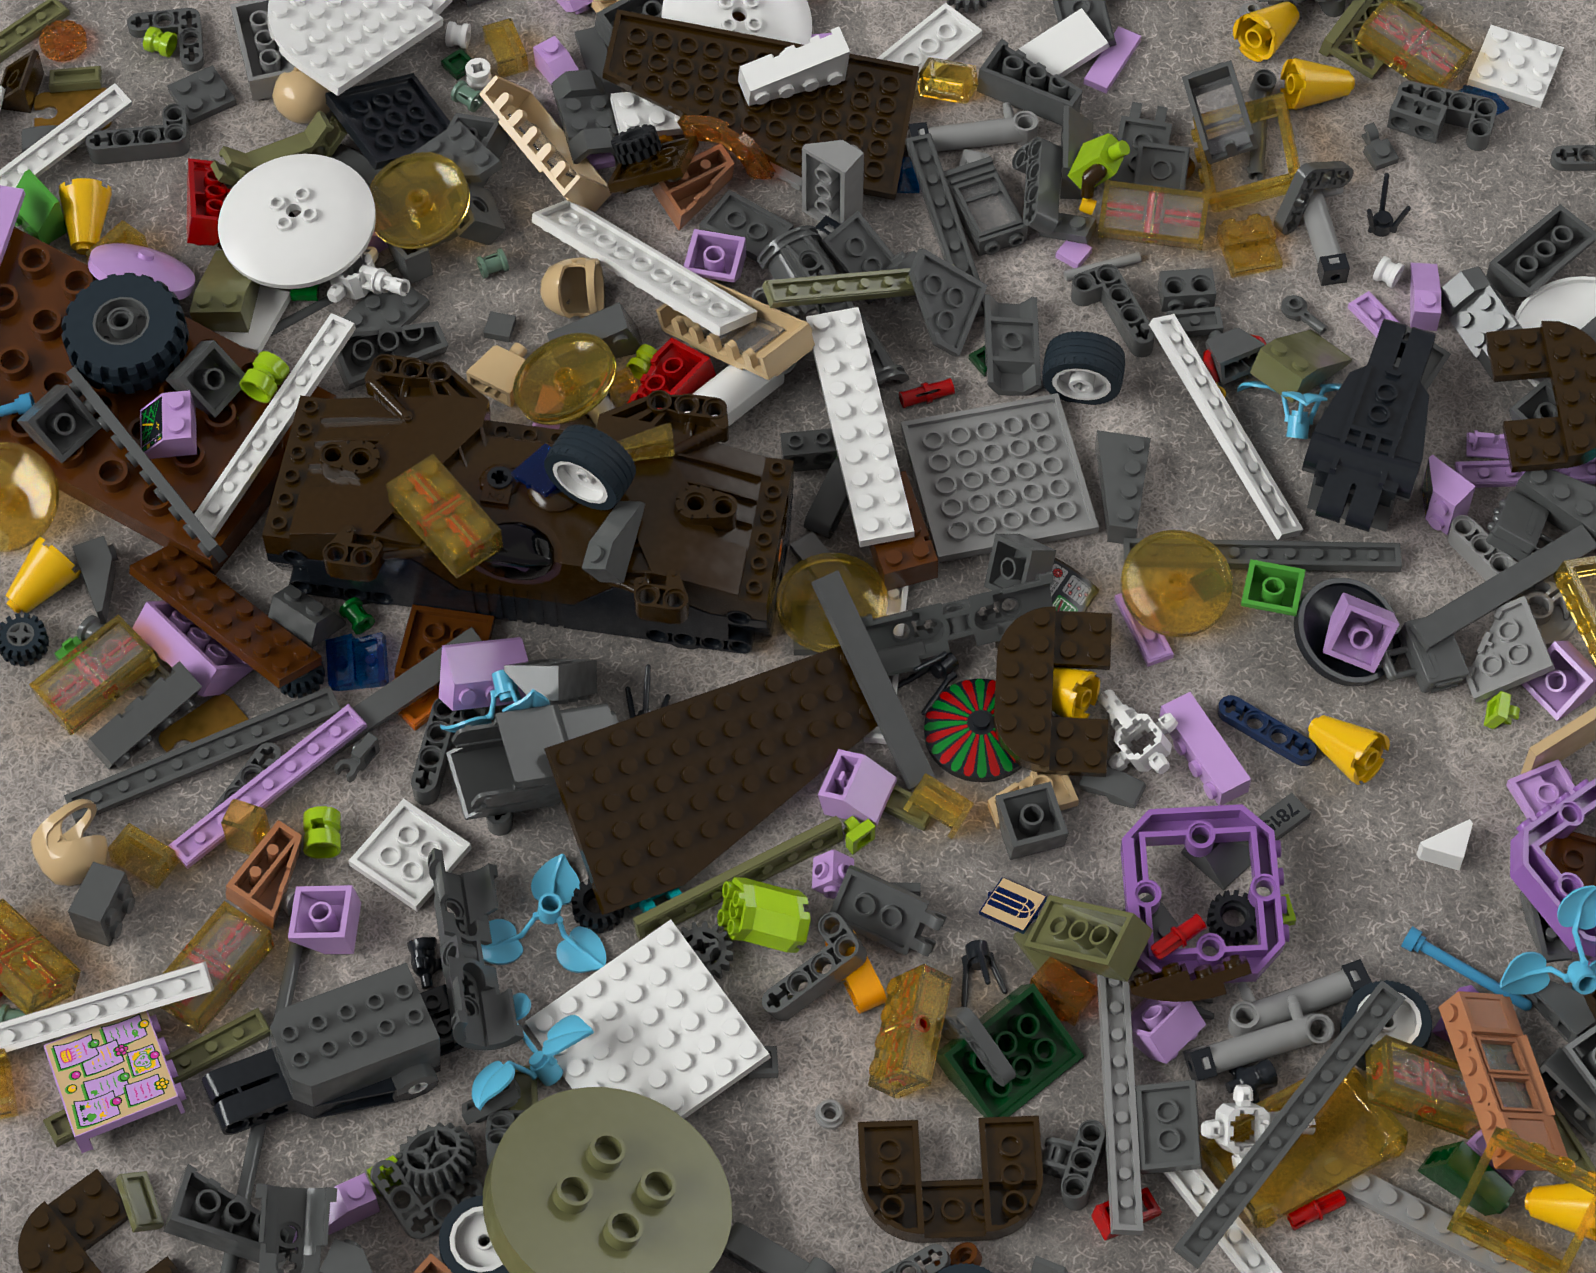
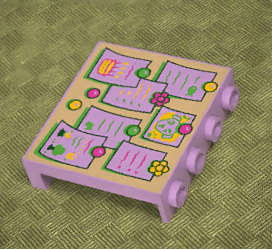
M147 1010L86 1028L43 1045L74 1138L81 1153L93 1149L90 1138L177 1104L181 1114L185 1113L181 1101L187 1098L181 1083H174L173 1078L177 1077L178 1073L172 1059L166 1061L165 1055L170 1054L164 1037L158 1039L157 1033L162 1030L156 1014L150 1016Z

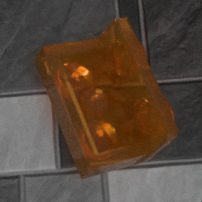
M1051 956L1030 980V984H1035L1056 1016L1073 1026H1076L1081 1013L1098 994L1097 986Z

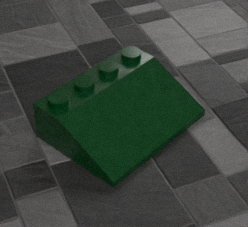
M1035 984L1019 986L979 1018L1016 1073V1077L1004 1087L1000 1086L991 1077L965 1038L952 1039L932 1055L948 1079L983 1117L1011 1116L1084 1057Z

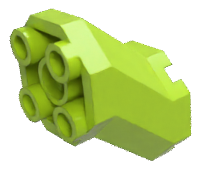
M734 877L732 881H725L722 888L724 899L722 909L718 911L717 922L719 926L724 927V931L728 933L729 938L788 953H797L800 950L797 946H803L806 943L811 918L810 912H804L803 904H808V898L801 891L786 889L748 878Z

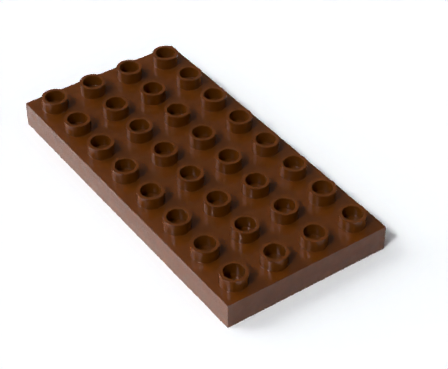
M16 227L12 231L0 266V406L13 403L15 399L19 398V395L31 392L35 403H37L55 385L69 386L73 382L66 374L73 367L62 340V320L65 315L67 316L66 309L71 301H75V296L79 291L86 289L90 286L91 282L97 280L89 271L88 265ZM185 317L189 331V340L186 343L188 347L184 358H180V362L187 357L200 341L215 340L244 373L248 369H253L252 363L258 354ZM166 380L162 383L158 382L149 390L144 391L142 389L135 391L134 394H125V392L115 394L106 392L104 388L99 390L92 387L140 448V410L162 393L176 392ZM281 384V385H277L278 389H277L276 393L278 392V390L280 389V387L282 386V384ZM319 386L316 387L310 396L337 399L336 395ZM241 389L216 418H212L196 407L197 454L150 459L194 514L269 403L254 400ZM82 395L79 400L83 403L86 398ZM98 412L93 415L96 420L101 417ZM14 413L0 417V458L163 547L174 546L178 548L180 552L190 556L212 574L216 575L271 504L292 424L214 538L228 556L220 563H218L213 555L209 558L204 555L197 546L201 542L199 538L196 537L193 540L183 529V526L187 523L183 519L178 522L168 510L172 506L169 501L163 503L155 494L154 490L157 488L155 483L149 486L139 474L143 470L142 467L138 465L135 468L125 456L129 452L126 447L120 450L111 439L114 435L112 430L106 432L101 427L63 463H60L34 442L17 422L23 414Z

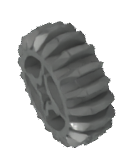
M439 1122L435 1127H431L428 1124L427 1128L423 1131L417 1129V1133L413 1137L407 1136V1143L401 1144L400 1152L396 1154L398 1161L395 1164L404 1175L405 1181L408 1183L407 1185L410 1184L414 1192L421 1197L428 1193L433 1198L438 1192L445 1196L446 1190L450 1188L456 1190L458 1183H466V1176L473 1174L472 1169L477 1165V1150L471 1136L461 1126L455 1127L451 1122L444 1126Z

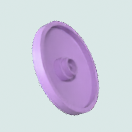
M124 243L103 244L91 251L88 261L89 271L98 280L105 279L107 275L111 274L124 275V273H135L137 276L143 274L152 277L154 282L161 281L168 286L169 291L174 292L178 300L188 297L192 293L195 283L193 272L184 263L163 252L143 246Z

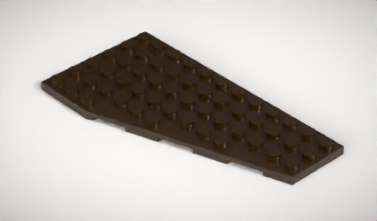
M617 9L604 64L603 79L802 177V147L805 144L844 140L850 145L857 146L864 152L863 194L895 200L919 66L850 54L845 81L837 85L822 86L810 92L796 93L788 98H777L769 100L764 104L748 106L738 82L740 66L772 54L774 57L779 56L785 48L792 45L795 48L804 46L803 44Z
M841 646L544 748L602 915L685 885L829 767L838 749L848 751L878 726Z

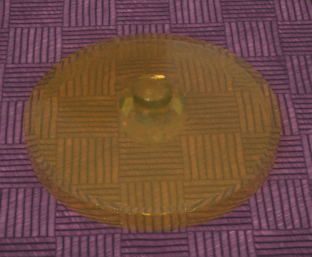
M420 152L402 156L386 165L375 176L369 186L376 208L374 231L382 240L399 248H424L444 240L462 223L470 203L469 186L461 169L452 160L435 153Z
M574 333L557 337L536 349L520 367L513 386L515 402L528 419L539 424L558 425L576 420L593 410L611 390L617 373L615 356L609 346L595 335Z
M3 442L0 443V552H12L31 545L50 527L58 509L59 487L52 468L42 456L23 445Z
M1182 530L1157 532L1137 543L1125 560L1120 578L1122 598L1131 615L1147 629L1170 637L1192 636L1212 627L1227 609L1233 587L1231 570L1221 551L1207 539L1192 532Z
M821 553L801 560L785 574L778 588L777 614L783 629L790 638L801 646L816 652H823L840 646L811 582L837 570L860 616L864 617L867 614H872L873 618L887 615L888 593L879 573L865 561L843 553Z

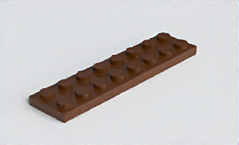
M166 546L129 565V574L276 687L281 688L321 665L322 656L276 621L269 618L267 614L190 556L180 552L178 548Z

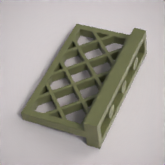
M1353 0L1324 38L1318 53L1326 57L1331 54L1366 77L1373 79L1397 46L1381 35H1372L1370 26L1373 25L1376 19L1368 20L1366 11L1377 10L1378 15L1388 22H1399L1400 30L1407 33L1417 17L1422 13L1424 7L1413 0H1392V2L1381 3L1380 0ZM1408 6L1411 10L1416 11L1411 16H1402L1399 7ZM1394 8L1396 17L1385 18L1383 9ZM1364 27L1367 36L1355 37L1353 29ZM1386 40L1388 49L1377 51L1374 41ZM1369 42L1371 51L1359 52L1357 43ZM1352 44L1354 53L1346 54L1339 47ZM1373 57L1374 68L1370 69L1362 63V58Z

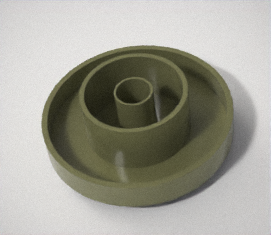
M584 1087L558 1092L538 1101L522 1112L510 1125L496 1149L485 1177L483 1214L493 1248L509 1273H712L722 1256L729 1238L732 1223V1200L729 1184L719 1159L703 1136L683 1117L665 1105L634 1092L608 1087Z

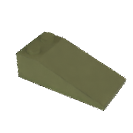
M216 250L194 292L189 311L193 321L214 332L249 333L260 284L238 272L229 262L223 250Z
M1310 329L1276 338L1260 348L1250 373L1281 396L1282 392L1285 391L1305 394L1351 363L1352 358ZM1283 396L1291 403L1296 401L1294 398Z
M1049 895L1024 946L1030 950L1104 977L1128 982L1153 930L1134 913Z

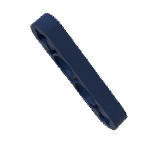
M1228 695L1220 700L1218 716L1223 722L1299 766H1308L1314 762L1317 747L1309 738L1239 697ZM1226 707H1236L1235 711H1231L1230 713L1226 712ZM1243 712H1246V713L1244 714L1243 720L1240 721V720H1239L1240 716L1243 715ZM1258 719L1262 722L1263 726L1259 729H1252L1248 726L1247 721ZM1275 733H1282L1286 736L1287 741L1276 743L1272 740L1271 736ZM1294 740L1295 744L1294 746L1292 745L1291 750H1289L1288 748L1290 747L1291 741ZM1304 748L1309 750L1308 754L1305 753L1303 756L1298 754L1299 750L1302 751Z

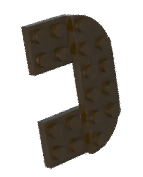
M1541 321L1540 327L1486 332L1485 340L1493 381L1504 382L1551 378L1558 417L1503 422L1502 428L1511 473L1571 468L1583 465L1596 458V342L1579 328L1560 321Z
M1056 606L1042 607L1021 615L1006 629L1000 640L997 652L994 727L1001 747L1020 766L1042 774L1106 777L1108 719L1051 716L1054 667L1110 670L1112 613L1056 611Z
M1039 1116L978 1118L982 1179L922 1181L918 1120L858 1122L860 1191L866 1211L872 1220L886 1233L898 1239L915 1243L987 1241L1003 1238L1016 1232L1029 1221L1036 1211L1042 1192L1043 1163Z
M98 1169L87 1175L51 1203L47 1204L45 1201L41 1203L28 1217L21 1231L18 1243V1259L23 1273H102L86 1254V1251L129 1219L122 1199ZM167 1256L145 1273L181 1272Z

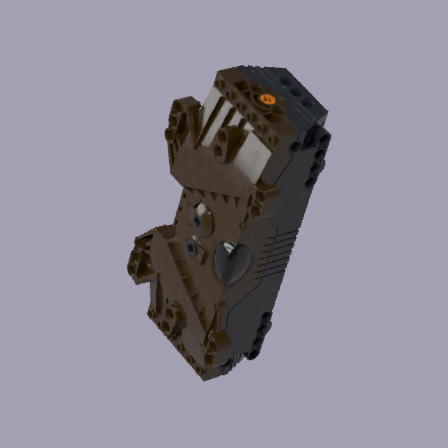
M382 354L373 360L364 377L367 394L373 397L324 399L300 395L262 537L268 561L281 570L292 571L289 585H293L305 594L338 598L345 601L358 597L363 605L374 603L412 607L413 604L494 616L495 619L501 620L508 618L509 621L517 622V620H522L523 623L531 624V622H536L538 625L550 624L552 627L563 626L567 629L647 639L691 650L703 648L746 654L752 650L755 634L772 637L790 543L794 461L764 457L720 444L719 442L725 443L729 440L727 405L722 399L694 394L670 395L666 391L656 390L646 397L599 414L596 429L606 433L620 443L631 455L636 465L635 477L620 501H641L645 503L624 583L599 582L584 571L582 565L589 541L614 507L609 510H596L577 503L553 484L544 468V461L549 450L564 430L491 421L489 399L452 370L450 365L442 361L431 364L417 358ZM421 474L445 501V504L458 495L465 500L468 510L458 517L482 543L481 549L476 554L468 555L445 529L444 525L431 534L424 529L421 519L431 512L408 487L407 483L412 476Z

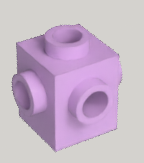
M835 849L814 857L812 889L824 894L826 898L835 899L850 865L854 866V859Z

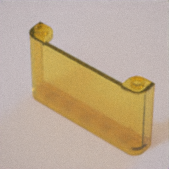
M1355 1066L1314 1117L1316 1125H1309V1128H1316L1313 1135L1301 1134L1244 1208V1214L1254 1227L1268 1228L1281 1217L1388 1159L1397 1158L1405 1152L1408 1142V1131ZM1305 1078L1256 1103V1105L1264 1107L1267 1112L1280 1111ZM1250 1114L1235 1116V1121H1231V1126H1234V1136H1230V1140L1235 1142L1250 1140V1135H1254V1130H1251V1120H1255V1116ZM1200 1133L1201 1157L1223 1185L1234 1171L1232 1166V1155L1234 1154L1222 1149L1215 1142V1139H1209Z

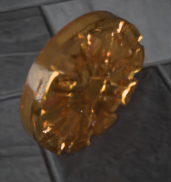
M59 20L53 22L50 26L47 25L39 36V45L42 53L47 58L60 62L69 61L80 56L85 51L88 43L83 27L70 20Z

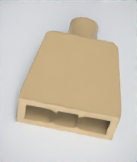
M514 343L509 351L498 345L493 346L466 372L468 383L479 392L512 407L528 376V365L524 359L527 349L520 343Z

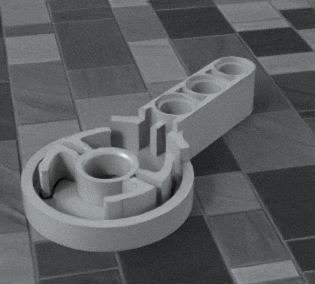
M1459 515L1452 520L1448 534V543L1486 581L1500 573L1496 569L1504 571L1517 563L1510 555L1486 542L1488 533L1471 517ZM1551 576L1533 587L1536 589L1531 588L1511 600L1513 601L1525 596L1529 604H1539L1546 609V614L1541 616L1534 615L1547 649L1554 641H1567L1574 633L1579 619L1578 601L1572 590L1559 579Z

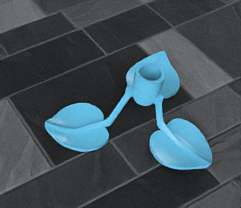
M1261 381L1244 382L1237 388V392L1249 387L1268 388L1274 391ZM1320 384L1321 390L1319 395L1313 393L1302 394L1295 391L1282 392L1281 397L1285 413L1284 422H1288L1286 437L1308 439L1309 425H1313V419L1321 401H1328L1324 394L1339 390L1342 384ZM1283 396L1299 401L1298 411L1292 410V415H1290L1288 401ZM1315 402L1308 417V412L1303 411L1304 405L1307 406Z
M503 669L492 673L495 690L490 691L491 703L487 715L474 717L450 726L440 724V728L456 733L457 730L464 728L466 725L476 726L492 723L497 698H500V702L514 701L513 704L503 708L502 712L550 705V701L534 689L524 698H521L517 684Z
M560 854L546 862L534 875L531 891L534 898L539 900L537 912L533 913L532 918L519 934L516 935L515 926L507 920L494 919L489 921L492 943L489 945L481 944L484 961L496 965H505L517 960L523 953V946L519 940L526 935L536 920H540L544 924H558L561 936L565 940L558 944L556 955L559 963L565 969L571 972L585 973L597 971L606 965V951L602 941L595 932L582 926L575 927L570 932V935L565 931L563 918L560 916L562 905L571 903L575 888L580 889V881L564 854Z
M1584 886L1572 891L1562 900L1557 911L1558 922L1561 926L1572 927V934L1580 961L1572 962L1565 974L1552 966L1546 967V959L1540 953H1522L1516 956L1507 966L1500 981L1501 990L1520 995L1539 992L1548 986L1550 982L1548 973L1557 975L1565 983L1571 982L1572 990L1580 994L1586 995L1596 990V960L1588 965L1589 962L1585 957L1578 934V928L1588 930L1596 926V886Z
M524 993L513 995L517 1021L524 1018L531 1009V1001ZM567 1016L549 1030L547 1034L548 1040L543 1042L542 1051H538L523 1031L524 1038L522 1039L534 1053L529 1059L531 1070L512 1061H507L504 1065L501 1061L489 1064L474 1080L472 1099L475 1106L481 1111L486 1102L504 1090L513 1080L515 1069L529 1075L532 1080L538 1077L545 1086L555 1084L562 1077L563 1069L558 1065L554 1055L593 1034L592 1028L579 1016Z

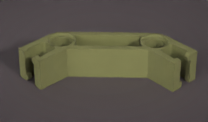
M318 111L304 132L247 153L223 146L219 155L224 158L227 165L219 164L218 161L214 160L210 166L219 182L234 186L248 172L276 158L294 154H316L331 158L347 135V131L336 116H331L329 122L325 113Z

